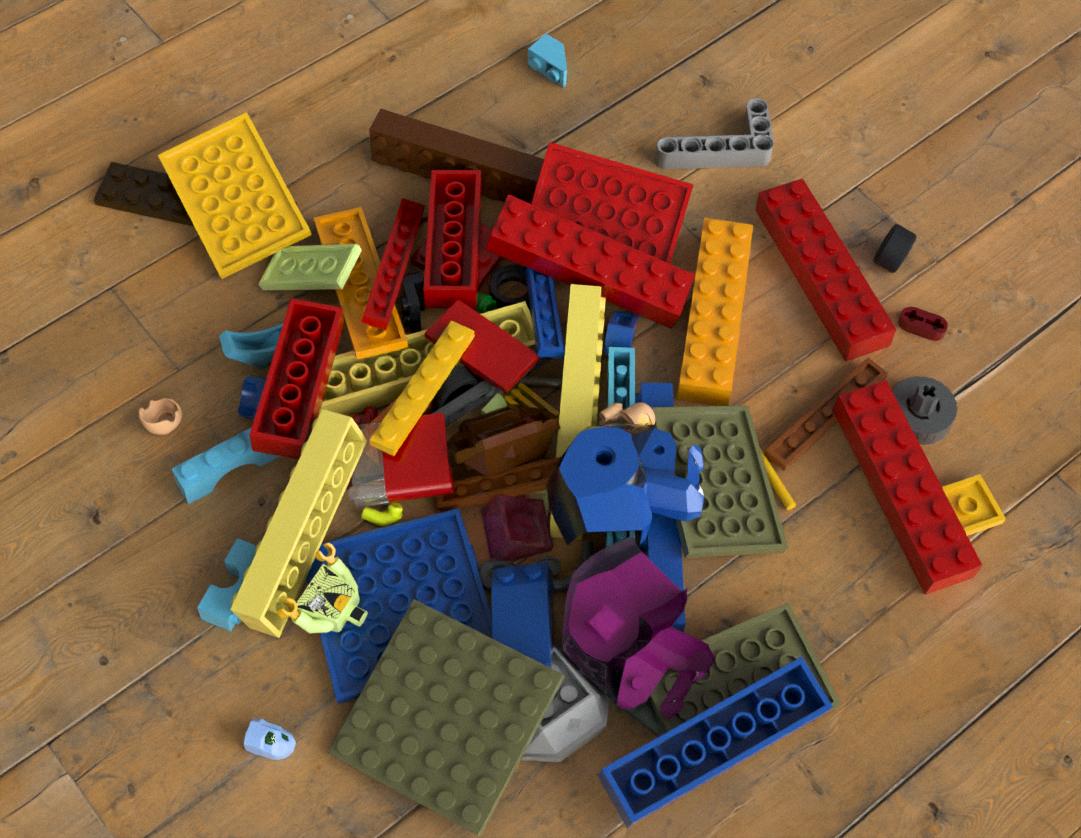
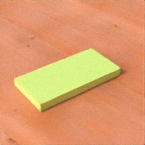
M358 244L288 246L274 254L258 285L262 290L343 289L362 249Z

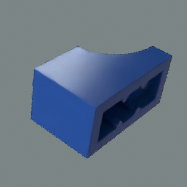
M613 311L608 323L603 353L608 354L609 347L632 348L639 315Z

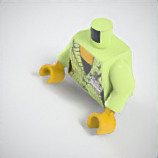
M325 543L323 546L328 550V556L325 557L319 550L316 551L315 555L318 560L327 561V566L324 564L321 566L297 603L290 598L282 601L283 604L288 606L289 612L282 608L277 611L280 618L291 617L293 623L308 633L340 632L347 621L360 627L367 617V611L357 606L360 601L358 585L351 572L339 557H334L336 552L334 546L330 543Z

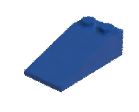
M548 562L493 569L491 587L492 639L551 667L554 584Z

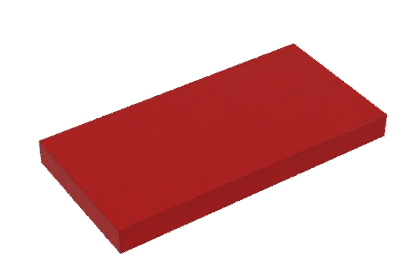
M459 299L425 332V338L436 344L451 321L474 330L475 337L459 359V362L505 394L539 360L535 351Z

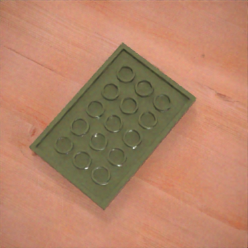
M652 407L655 413L654 425L656 429L671 433L673 440L676 442L675 476L683 479L688 478L689 450L693 444L700 447L703 454V470L699 471V485L704 495L701 515L687 522L675 519L685 558L784 553L788 546L749 407Z
M788 602L702 640L708 644L715 660L709 672L694 682L683 700L685 706L674 717L667 718L661 715L660 712L661 704L679 676L678 670L668 668L649 696V700L663 729L667 733L796 659L803 657L833 706L831 710L841 705Z

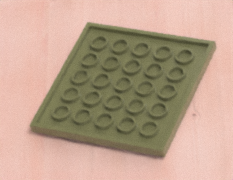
M413 599L328 754L470 832L481 836L565 676Z

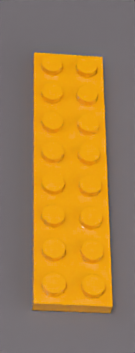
M362 207L313 217L321 245L358 244L362 249L343 289H335L340 307L343 308V317L356 359L359 360L408 348L407 338L395 305L387 330L375 328L361 322L381 263Z

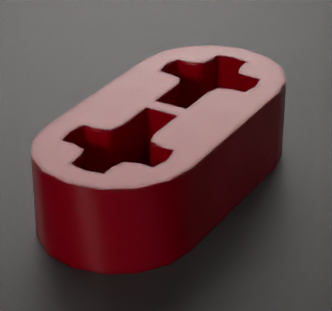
M916 307L904 308L898 322L904 331L933 341L941 340L948 328L947 321L943 317ZM908 318H914L913 322L908 321ZM933 325L938 327L937 331L932 329Z

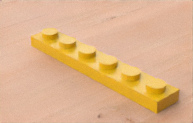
M453 321L449 323L370 438L371 446L393 456L396 454L475 337L474 330Z

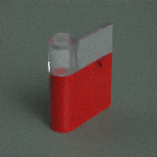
M444 412L421 416L394 456L370 445V438L381 422L357 425L366 437L367 443L352 474L353 486L349 487L351 503H355L357 507H365L454 494V479L449 465Z

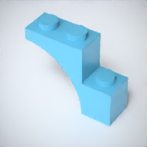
M283 323L266 330L249 333L225 330L219 335L222 351L230 359L263 369L272 362Z

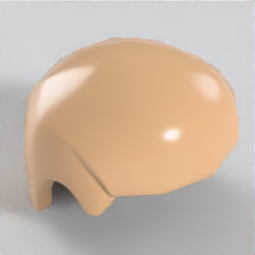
M173 399L150 400L145 410L143 408L139 409V419L142 425L152 434L161 436L169 434L182 421L181 407Z

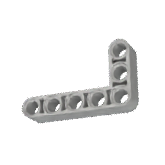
M752 98L748 101L744 117L746 135L665 137L657 142L656 165L662 169L766 166L771 160L774 146L767 102L761 98Z

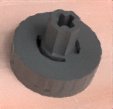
M914 376L900 381L893 388L892 392L920 445L936 443L949 433L956 418L957 402L948 387L933 378ZM907 399L910 400V410L914 415H912L908 409L909 402H907Z

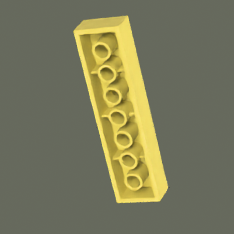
M322 409L319 417L313 422L311 435L302 446L300 459L291 470L289 483L285 491L279 496L277 509L268 520L266 533L262 541L257 544L255 557L251 565L245 570L243 583L232 599L230 611L250 629L280 638L288 618H280L277 611L282 608L289 612L288 606L282 603L283 600L288 598L294 601L297 600L316 557L315 553L322 544L367 443L366 437L352 417Z

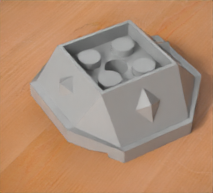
M552 642L551 667L549 668L563 674L565 677L521 761L561 762L606 729L610 698L563 652V645Z

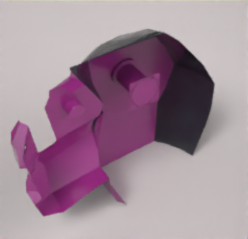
M633 536L602 549L592 555L573 572L565 604L562 633L563 652L614 704L624 709H630L646 702L668 668L678 670L679 676L661 704L660 712L661 715L667 718L674 717L685 706L683 700L694 682L709 672L715 660L707 643L671 627L685 609L688 587L681 591L641 552Z

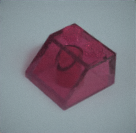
M497 495L481 509L490 559L515 561L554 549L542 499Z

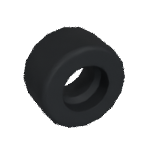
M895 224L875 254L874 263L891 273H895L909 254L917 238L916 234L899 224Z

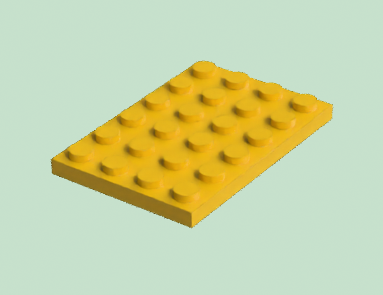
M247 112L158 155L221 279L312 235Z

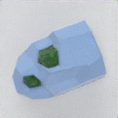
M259 718L251 720L244 740L246 751L272 760L288 757L296 746V741L291 733L282 729L281 726Z

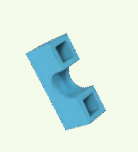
M239 538L236 539L224 562L227 572L238 577V581L229 588H219L212 584L209 586L197 607L201 620L230 632L235 624L241 622L230 611L233 596L239 591L243 583L245 570L251 565L255 557L256 545Z

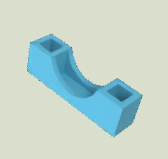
M251 428L175 466L172 468V473L176 485L187 503L190 504L213 492L217 482L231 470L246 464H256L261 467L280 456L252 451L249 437Z

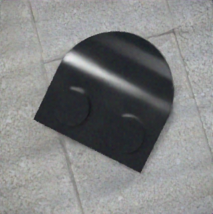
M419 271L404 275V296L400 297L403 309L401 311L404 326L409 325L411 334L421 331L420 311L425 310L424 280Z

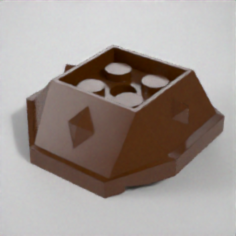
M511 404L464 420L458 427L459 431L452 435L447 442L448 453L457 464L465 463L467 470L475 469L490 477L544 458L555 430L561 428L558 418L546 409L534 407L523 409L522 405Z

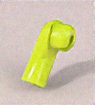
M391 503L388 509L382 512L365 507L361 518L384 527L399 522L403 516V508L399 503Z

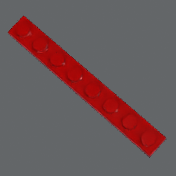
M402 198L361 320L362 323L387 330L425 205Z

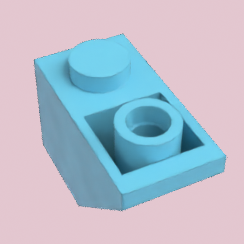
M546 33L528 48V65L533 70L546 76L551 82L565 87L567 66L564 44Z

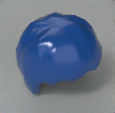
M245 377L238 407L239 416L254 421L266 378Z

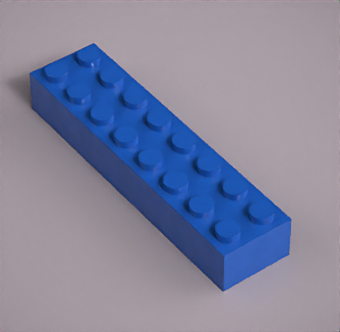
M800 657L601 769L597 776L626 828L825 715L833 706L803 657Z

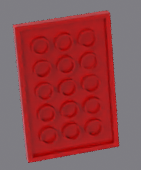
M549 142L531 204L667 263H671L694 185Z

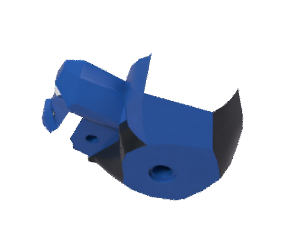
M655 425L588 426L580 431L560 457L546 484L549 507L566 544L569 545L574 539L586 532L643 530L641 544L649 532L652 513L685 522L700 517L704 501L703 490L699 485V471L703 470L701 448L693 444L689 450L688 478L683 479L675 476L674 473L676 442L673 440L671 433L657 430Z

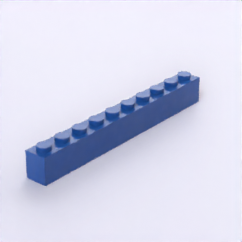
M641 383L640 393H635V403L642 402L651 408L674 407L673 384ZM652 513L650 529L646 539L641 543V549H646V557L683 591L682 547L676 521L674 518ZM685 609L671 626L681 632H684L686 625Z

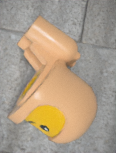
M642 402L635 403L626 409L622 408V403H614L599 413L601 418L599 425L655 424V413L649 405Z

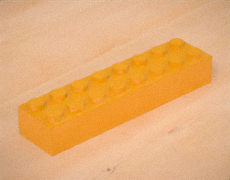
M704 218L677 400L714 406L729 405L753 225Z

